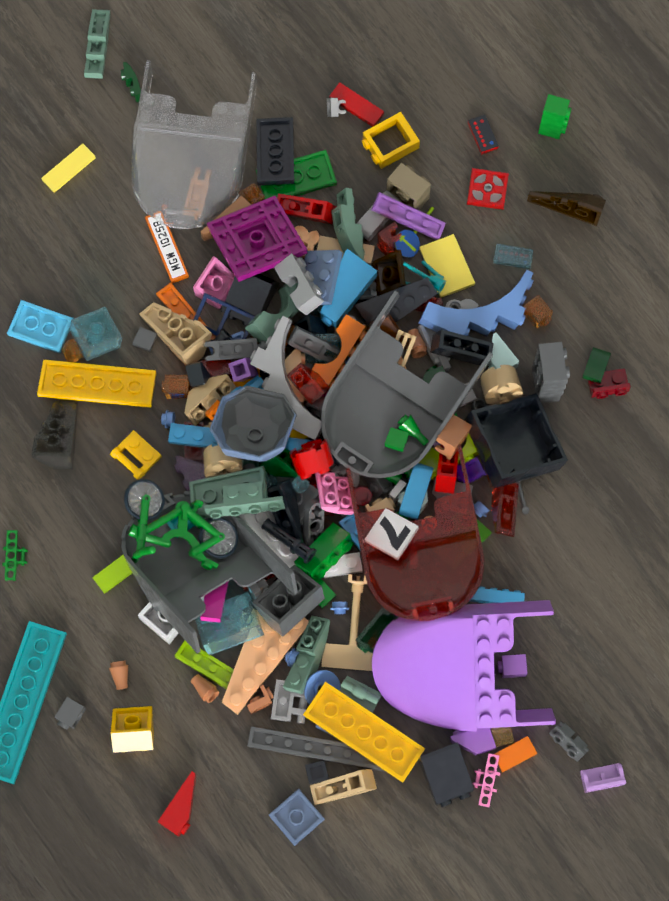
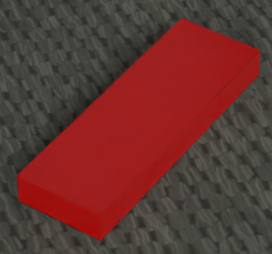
M340 82L329 95V98L345 100L346 103H341L340 106L372 127L384 115L383 110Z

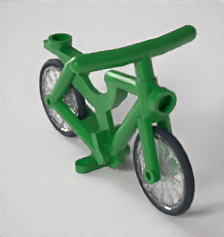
M147 479L136 480L127 487L124 494L125 507L133 517L138 519L137 526L132 524L128 531V535L136 538L137 541L136 551L131 558L134 563H137L140 557L156 552L154 546L145 547V542L169 548L172 545L170 539L174 537L184 538L188 541L190 545L189 556L202 562L201 567L207 570L216 569L219 564L206 558L202 553L203 551L214 558H225L230 556L237 548L238 533L230 521L224 518H211L206 521L196 513L197 509L203 505L201 500H195L190 504L186 501H180L176 504L174 510L148 524V520L156 518L163 510L165 498L161 488L153 481ZM178 517L177 529L168 531L161 538L149 534ZM188 520L200 529L199 542L193 534L187 531Z

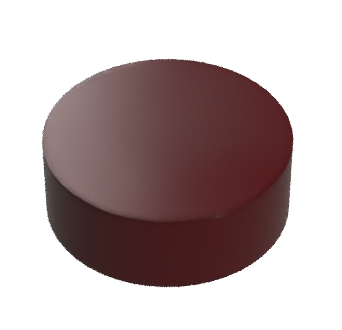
M357 486L352 492L353 500L358 505H367L371 501L372 493L366 486Z

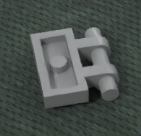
M276 679L271 720L291 722L293 714L298 715L297 723L304 724L305 717L303 714L307 708L304 692L299 694L287 691L283 687L285 680ZM294 697L300 698L299 708H293Z

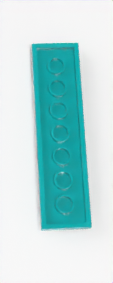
M31 621L28 622L0 701V780L11 784L16 782L67 635L66 632Z

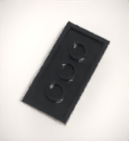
M293 117L256 119L258 186L295 184Z

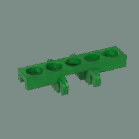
M7 530L6 546L3 547V550H6V559L2 566L5 567V581H16L18 564L24 566V564L28 563L25 561V552H28L25 547H22V549L18 548V530ZM10 533H15V539L10 540ZM10 543H15V546H10ZM14 552V558L9 559L8 553ZM17 553H21V561H17ZM9 571H13L12 578H8Z

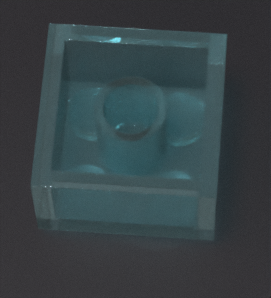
M106 307L71 320L70 332L86 361L121 347L122 336Z

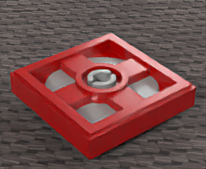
M472 168L467 205L503 210L509 173Z

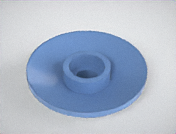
M319 670L308 678L304 695L309 705L319 692L318 687L320 685L322 687L325 682L340 690L339 679L334 673L328 670Z

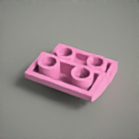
M330 472L324 474L315 473L321 509L337 514L353 515L355 507L349 477H336L335 473Z

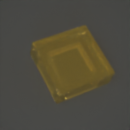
M511 727L490 728L496 747L515 743Z

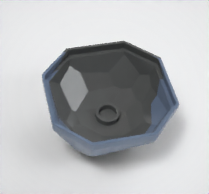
M245 386L222 397L210 426V432L226 456L259 462L267 461L285 449L297 414L284 394Z

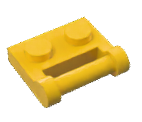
M134 430L110 453L114 459L117 458L127 467L137 480L141 479L162 457L158 451ZM126 449L143 466L138 468L122 452Z

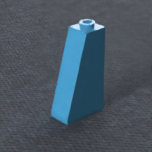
M348 249L341 260L332 305H323L321 309V320L329 327L332 325L336 328L345 315L348 314L377 277L376 269Z

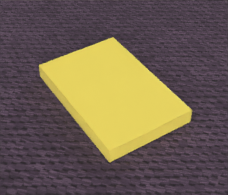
M454 234L419 247L424 261L438 274L444 276V280H446L443 290L439 293L440 298L475 285V281Z

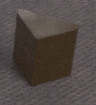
M398 249L372 261V267L377 270V277L374 280L376 282L377 296L406 285L401 250Z

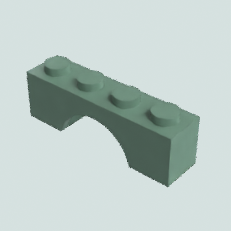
M298 283L292 287L284 284L278 290L281 297V308L278 314H270L263 311L256 315L245 327L254 338H257L259 344L261 341H267L269 336H273L275 332L274 326L278 319H281L282 316L291 318L299 311L290 297V294L297 289Z

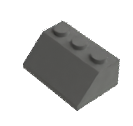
M293 565L290 569L295 574L297 594L294 595L278 579L252 602L267 624L282 637L325 599L322 586L296 565Z

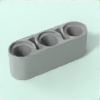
M386 190L383 193L395 200L402 202L388 190ZM372 206L357 222V224H361L363 238L367 241H370L389 220V218L372 211Z

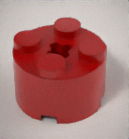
M321 439L313 440L302 444V448L298 451L296 448L290 451L297 475L300 476L301 480L307 479L317 472L324 474L330 471L329 467L334 463L326 439L323 442Z

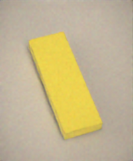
M81 144L41 179L55 193L96 157L84 144Z

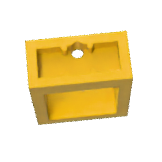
M399 112L364 131L362 144L366 150H370L373 162L383 169L419 149L420 140L403 114ZM396 125L407 143L383 156L372 137Z

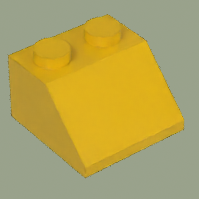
M152 706L113 709L111 724L113 752L153 750Z

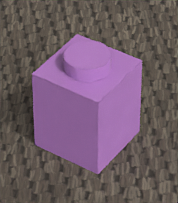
M243 358L228 364L234 382H243L258 375L257 368L250 365V358Z
M526 654L502 656L501 661H498V673H502V678L526 677Z

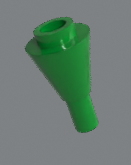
M405 414L397 422L399 424L398 429L409 432V435L416 438L423 446L428 443L429 440L421 433L411 414L409 416Z

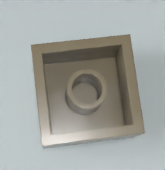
M400 163L387 179V190L400 199L402 203L417 210H420L429 200L431 187L429 180L424 176L420 177L409 165L405 166L403 163Z

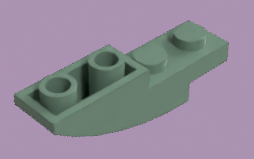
M345 188L337 194V207L331 211L334 230L343 253L348 249L364 260L365 251L363 249L362 226L355 223L356 216L354 214L352 189Z
M311 616L296 648L299 654L284 682L283 687L285 690L303 694L308 678L317 672L328 637L329 619Z

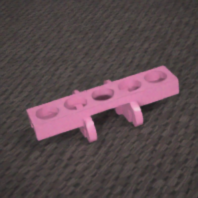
M488 754L485 772H481V769H478V771L474 770L477 775L475 783H472V785H475V788H478V786L482 787L478 804L480 806L489 807L492 791L497 792L496 789H493L495 776H500V773L496 772L499 755ZM491 757L496 758L495 764H490ZM493 767L494 771H490L488 768ZM481 774L484 775L483 784H479ZM486 777H492L493 782L487 784L485 782ZM484 790L490 791L489 794H485ZM484 796L488 797L487 804L482 803Z

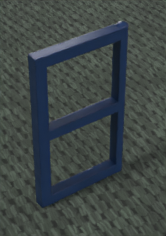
M204 293L193 321H198L207 298L227 307L217 331L205 326L216 336L221 333L220 330L224 327L231 310L250 318V321L255 316ZM245 330L242 339H247L249 335L247 330Z

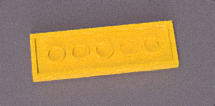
M43 360L37 395L38 397L151 408L156 370Z
M327 682L323 684L303 714L304 717L402 783L425 750L424 747Z

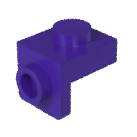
M475 457L462 465H458L456 477L459 482L463 481L464 484H470L487 473L478 457Z

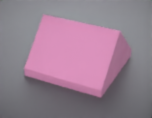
M213 256L193 286L195 296L202 300L204 293H207L225 302L235 278L234 273ZM208 298L206 300L208 304L217 309H220L222 306Z

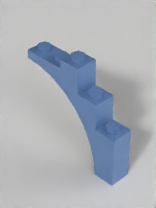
M526 270L511 292L487 306L474 309H453L428 302L418 324L435 332L442 329L465 336L468 335L470 329L487 336L490 331H495L498 322L515 330L518 325L521 326L526 318V315H524L526 308L522 307L526 299L524 295L526 289L529 290L534 280L531 279L533 272Z

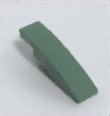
M92 9L88 30L85 78L103 79L108 45L110 10Z

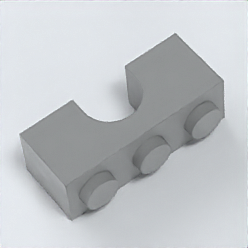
M291 253L274 268L281 281L289 287L298 283L297 289L290 294V297L297 309L308 315L324 302L321 297L323 293L313 283V280H315L313 275L305 269L307 266L305 261Z

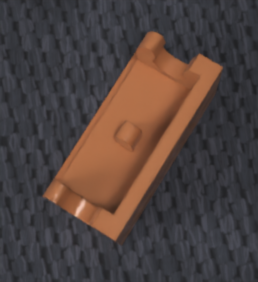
M453 415L436 439L445 448L436 445L435 449L451 460L467 438L472 425Z

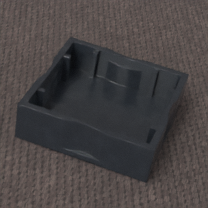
M537 393L513 399L505 404H494L471 410L464 419V421L472 425L469 434L493 488L558 471L568 461L558 437L549 424L548 416Z

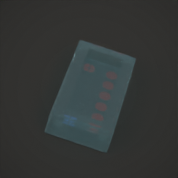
M497 244L493 263L530 269L533 250Z

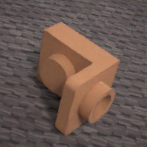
M263 684L260 685L264 697L260 698V696L249 700L250 704L247 705V708L251 715L272 705L271 699L274 697L269 687L265 689Z

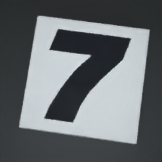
M385 508L364 540L371 546L399 560L419 530V526Z

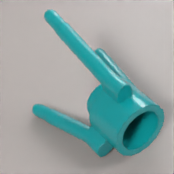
M425 261L421 263L433 274L431 276L426 275L406 262L403 263L405 267L423 278L428 277L437 289L438 294L443 290L446 284L444 276L438 274Z

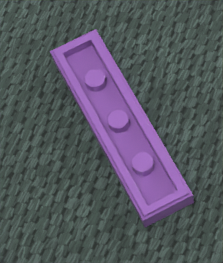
M380 192L377 194L371 209L435 240L440 239L446 224Z

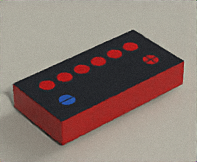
M485 114L468 120L469 128L481 155L498 149L499 145Z

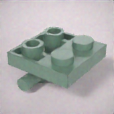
M349 676L343 680L339 690L372 713L382 696L380 692Z

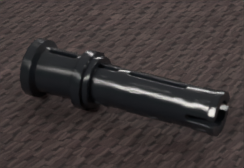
M269 518L261 526L263 530L289 547L290 553L301 557L304 563L308 564L317 552L315 548L307 546L301 538L296 539Z

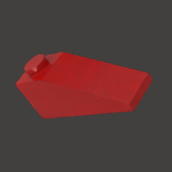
M278 193L277 199L287 215L320 223L333 224L331 211L337 206L330 202Z
M459 449L451 460L439 452L435 492L454 494Z
M191 771L158 820L159 824L178 837L181 834L185 835L191 826L189 821L191 819L197 776L193 771Z

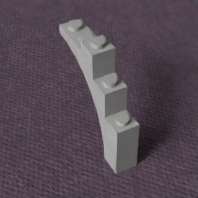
M282 316L275 323L273 336H269L266 341V350L260 347L254 350L250 357V365L270 374L269 378L266 377L262 384L264 390L282 393L297 414L292 429L317 440L322 433L321 420L313 416L301 404L294 394L287 377L285 344L292 320Z

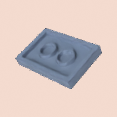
M340 250L307 251L308 254L305 255L304 260L307 265L305 269L313 275L315 279L313 283L323 293L321 297L324 302L321 305H332L343 253Z

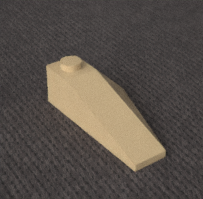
M154 302L139 313L142 319L185 365L195 363L204 356L207 347H204L203 343L210 341L212 333L200 321L188 319L185 315L174 313L171 309Z

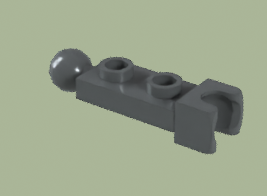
M257 338L204 342V347H211L213 349V354L206 356L205 361L250 358L253 351L257 350L258 347L266 350V341H261L260 344H257Z

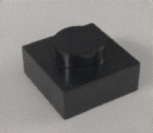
M324 760L305 765L310 785L329 780Z

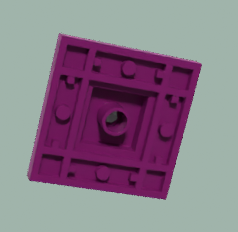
M276 196L207 223L210 233L238 282L274 268L291 253L297 258L308 254L306 246Z

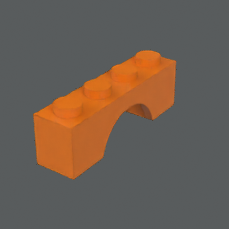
M346 314L336 330L342 342L338 357L330 363H315L306 380L327 393L337 375L340 374L346 365L345 362L348 357H351L356 350L355 346L358 341L361 342L366 335V326Z

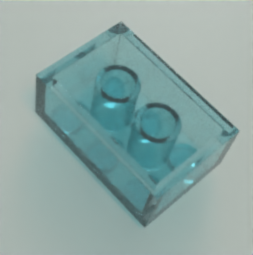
M249 592L225 600L221 622L201 621L200 616L195 619L203 647L209 656L264 635Z

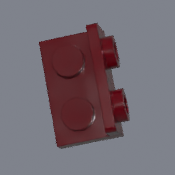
M625 368L605 371L601 384L588 380L591 398L603 399L612 394L622 396L627 394L631 388L627 380Z

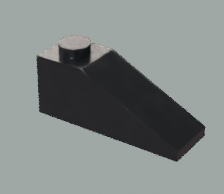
M290 479L268 487V498L283 496L285 509L272 512L276 524L296 539H303L297 496Z

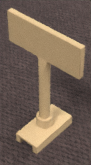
M348 574V582L352 583L351 592H353L349 644L326 643L321 667L372 671L374 647L357 645L361 593H363L364 584H368V576L364 575V581H360V576H356V580H353V574Z

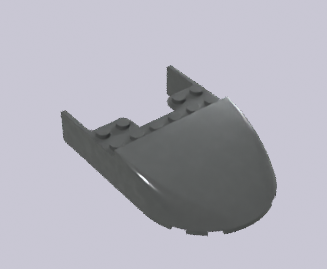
M396 290L330 387L322 406V433L324 439L327 440L332 455L347 469L359 475L372 478L396 476L417 465L433 447L438 435L453 415H455L493 358V354L489 352L468 385L463 384L446 372L436 373L428 384L399 365L397 362L403 354L402 344L380 329L382 322L400 297L399 292ZM405 414L407 416L412 415L421 433L429 440L423 446L416 438L409 435L403 452L385 447V441L390 428L398 429L399 424L397 422Z
M184 491V494L173 495V493L164 495L163 510L156 518L148 520V524L174 510L176 504L180 501H186L190 504V491ZM160 497L149 501L148 516L153 515L159 509ZM131 516V521L128 525L124 526L121 536V548L139 586L157 612L160 611L196 653L201 652L196 631L189 622L205 613L206 605L201 597L231 579L241 587H249L266 576L274 574L294 595L298 593L294 572L239 516L220 517L230 521L238 533L237 548L230 556L214 558L205 553V551L202 552L206 558L219 564L216 569L212 568V570L204 569L201 567L202 562L189 556L190 545L188 541L180 537L170 539L172 545L169 548L145 542V547L154 546L156 552L140 557L137 563H134L131 558L136 551L137 541L136 538L128 535V531L132 524L137 526L138 519ZM220 521L210 523L219 532L224 533L225 538L208 548V550L215 554L227 553L234 544L232 529L229 525ZM166 523L149 534L161 538L163 534L171 529ZM193 526L188 532L193 534L199 542L200 529ZM203 532V541H206L210 537Z

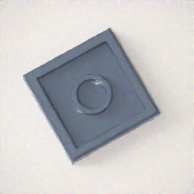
M300 789L296 790L269 814V817L294 846L325 820Z

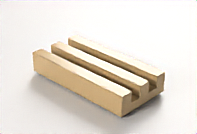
M398 330L395 339L399 341L401 335L404 336L402 341L403 350L408 338L411 339L401 364L405 368L417 336Z

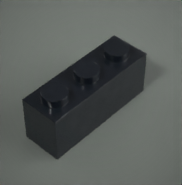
M441 329L432 335L430 353L481 366L489 352L492 353L494 343Z

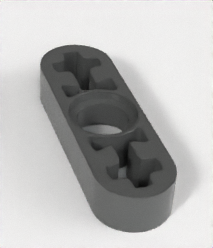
M316 498L308 500L304 507L303 543L307 546H310L314 539L316 540L324 532V510L321 509L320 501ZM317 521V526L314 529H310L311 524Z

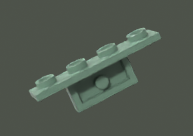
M262 481L223 486L224 503L204 505L207 518L213 519L220 518L221 516H239L247 513L258 514L264 511L277 512L285 509L283 496L263 498Z

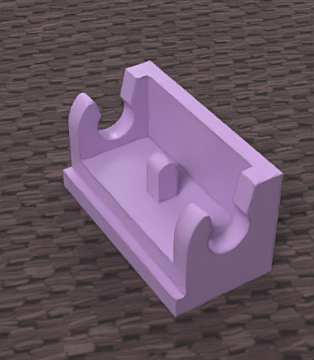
M619 763L580 771L585 793L626 784L623 768Z

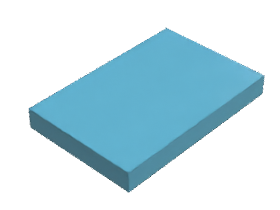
M21 300L7 335L60 354L74 319Z

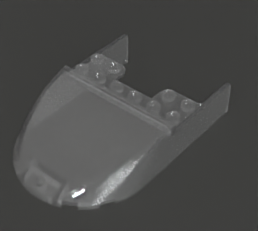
M147 60L133 132L131 163L133 192L140 207L146 214L156 219L157 222L179 229L202 227L203 224L213 221L235 202L240 193L257 89L256 73L252 72L246 104L218 102L213 107L212 117L175 113L176 100L172 96L150 93L153 72L151 61Z

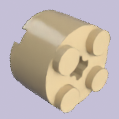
M500 365L501 368L498 369L492 367L481 375V387L487 404H505L523 395L518 374L513 366Z
M211 444L205 448L203 457L204 475L206 478L243 470L242 459L226 456L219 445L212 447Z

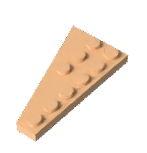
M256 610L222 703L238 715L260 688V685L266 681L286 656V653L290 651L303 635L309 620L304 617L282 637L267 624Z

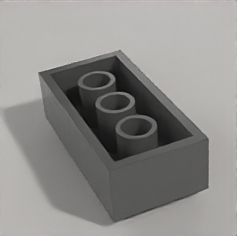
M562 342L538 345L532 365L535 394L537 393L541 403L559 401L561 395L564 394V389H566L568 378H570L569 366H565L567 350L563 348Z

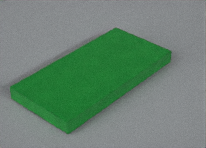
M323 150L294 159L295 184L260 185L264 199H268L272 196L277 198L278 193L300 196L337 185V181L327 151Z

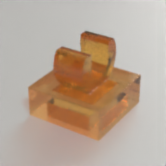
M255 183L239 192L240 196L242 195L251 205L265 200L264 195Z
M70 339L65 343L62 351L67 362L76 363L79 358L85 356L87 352H81L79 349L83 345L82 342L76 343L75 339Z

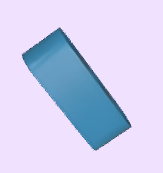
M420 463L413 467L399 515L418 520L433 473V467Z

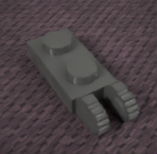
M298 326L294 328L287 340V344L328 363L335 359L325 353L327 349L336 354H339L341 351L339 347Z

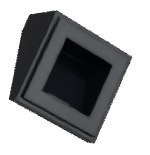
M201 361L186 365L191 387L204 385L211 376Z

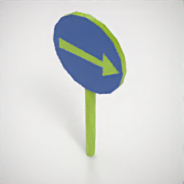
M431 207L426 214L430 215L434 207ZM415 230L400 231L395 237L396 250H401L403 257H412L419 251L420 241Z

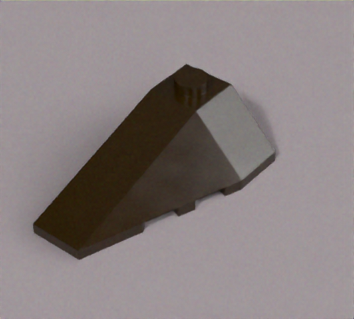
M530 191L527 202L597 226L606 200L597 194Z

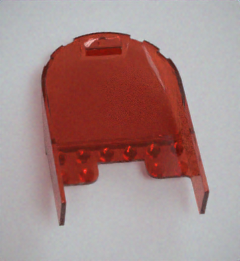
M461 445L457 447L466 491L438 498L434 503L436 516L410 521L419 526V530L399 560L365 542L364 539L385 509L365 513L359 511L354 479L350 468L346 469L367 584L378 603L392 614L412 621H431L451 615L471 600L481 584L485 567L484 552Z

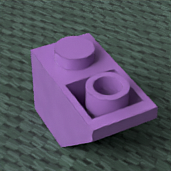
M479 728L477 732L457 730L453 732V736H450L451 743L458 742L460 748L474 755H480L496 749L490 728Z

